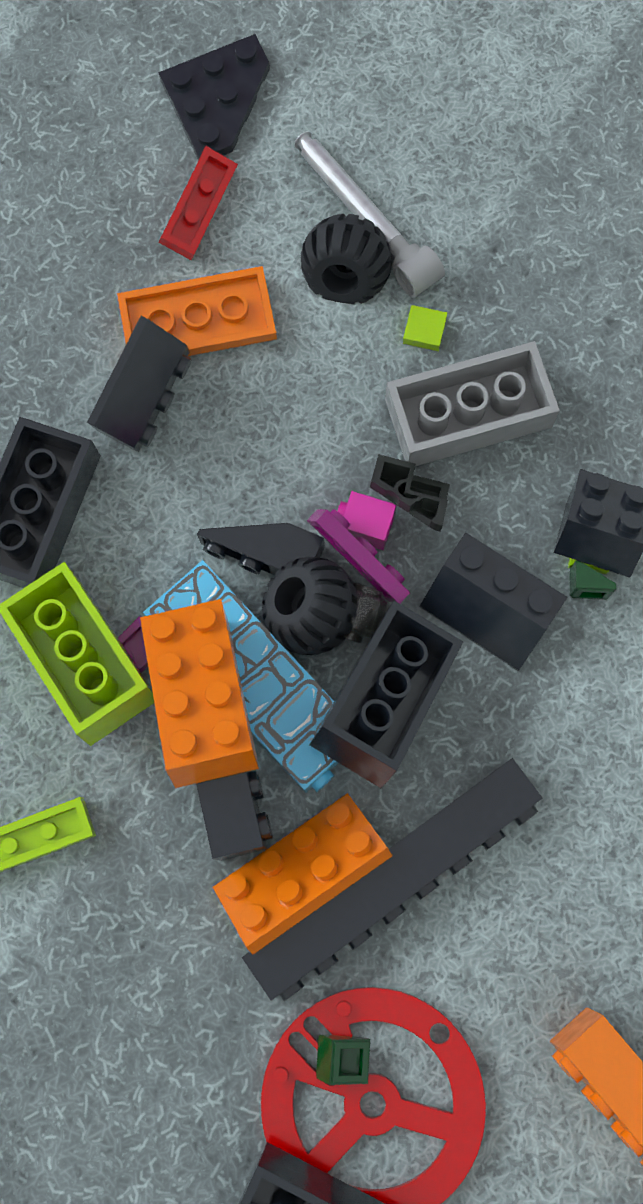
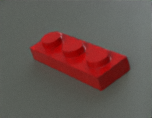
M205 146L158 243L192 260L238 164Z

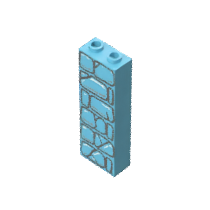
M202 560L149 606L143 614L148 616L213 600H222L229 622L251 733L305 793L311 788L318 792L334 777L330 770L338 762L309 744L334 700Z

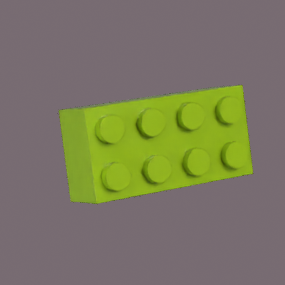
M65 561L0 604V614L76 735L89 746H92L154 704L152 689Z

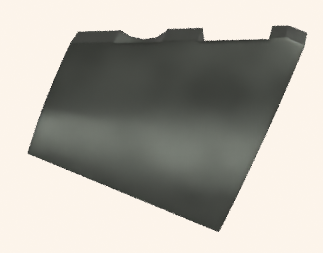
M378 454L370 488L428 527L441 532L450 484L413 475L415 463Z

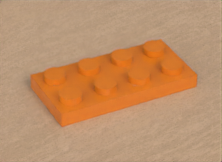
M263 266L117 293L126 344L140 316L149 319L185 343L190 351L188 356L277 339Z
M347 793L212 888L246 948L253 955L391 858L392 854Z

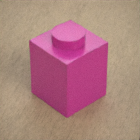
M351 491L348 503L341 501L338 512L350 523L347 530L357 540L362 537L374 548L384 551L395 517L396 504Z

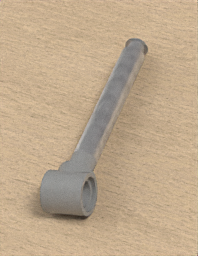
M306 131L300 134L294 146L296 149L301 148V155L347 208L353 214L359 215L358 219L364 220L366 218L372 221L375 227H379L385 235L386 241L390 245L392 259L394 260L392 263L393 273L403 290L411 298H415L445 276V270L437 254L426 245L419 247L416 243L410 245L317 139H311L312 133Z

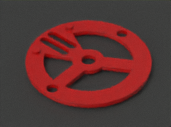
M379 987L354 988L338 992L316 1002L299 1015L283 1033L274 1048L265 1071L261 1093V1117L266 1142L326 1173L333 1168L363 1134L378 1136L390 1131L394 1126L446 1140L443 1148L431 1165L406 1183L385 1189H366L352 1186L385 1204H442L463 1182L479 1152L486 1117L485 1091L480 1070L469 1045L459 1030L439 1010L427 1002L402 991ZM310 1016L317 1018L332 1035L353 1037L349 1024L362 1021H380L403 1027L421 1038L441 1061L451 1085L453 1113L401 1098L396 1085L386 1076L377 1073L368 1074V1084L328 1085L317 1079L316 1070L291 1045L289 1037L293 1032H299L318 1051V1041L304 1026L305 1019ZM437 1023L444 1024L449 1029V1037L443 1043L434 1042L429 1034L431 1027ZM296 1080L345 1097V1114L309 1153L302 1143L295 1123L293 1099ZM372 1091L381 1094L386 1104L382 1114L376 1117L367 1116L360 1106L363 1095Z

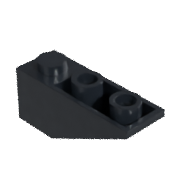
M290 523L199 529L197 533L201 545H204L203 551L218 559H224L226 555L239 560L238 565L241 568L254 574H260L261 570L275 575L282 566L286 568V564L295 559L303 557L320 558L325 548L324 537Z

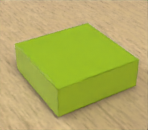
M411 305L403 344L439 351L448 313Z

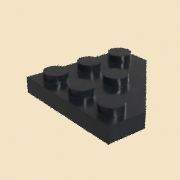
M256 34L158 72L160 81L198 161L205 146L223 156L233 152L240 131L244 122H247L257 99L263 80L265 81L270 70L269 60Z

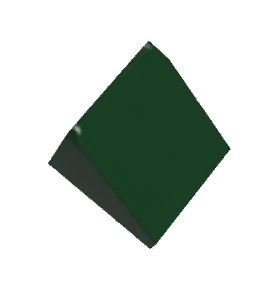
M575 561L571 566L570 596L572 598L607 600L616 591L615 582L586 564Z
M329 1034L319 1035L316 1067L317 1079L328 1085L368 1084L371 1039Z

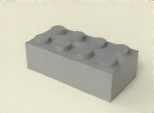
M535 341L390 381L386 385L385 401L404 460L415 463V466L552 428L560 411Z

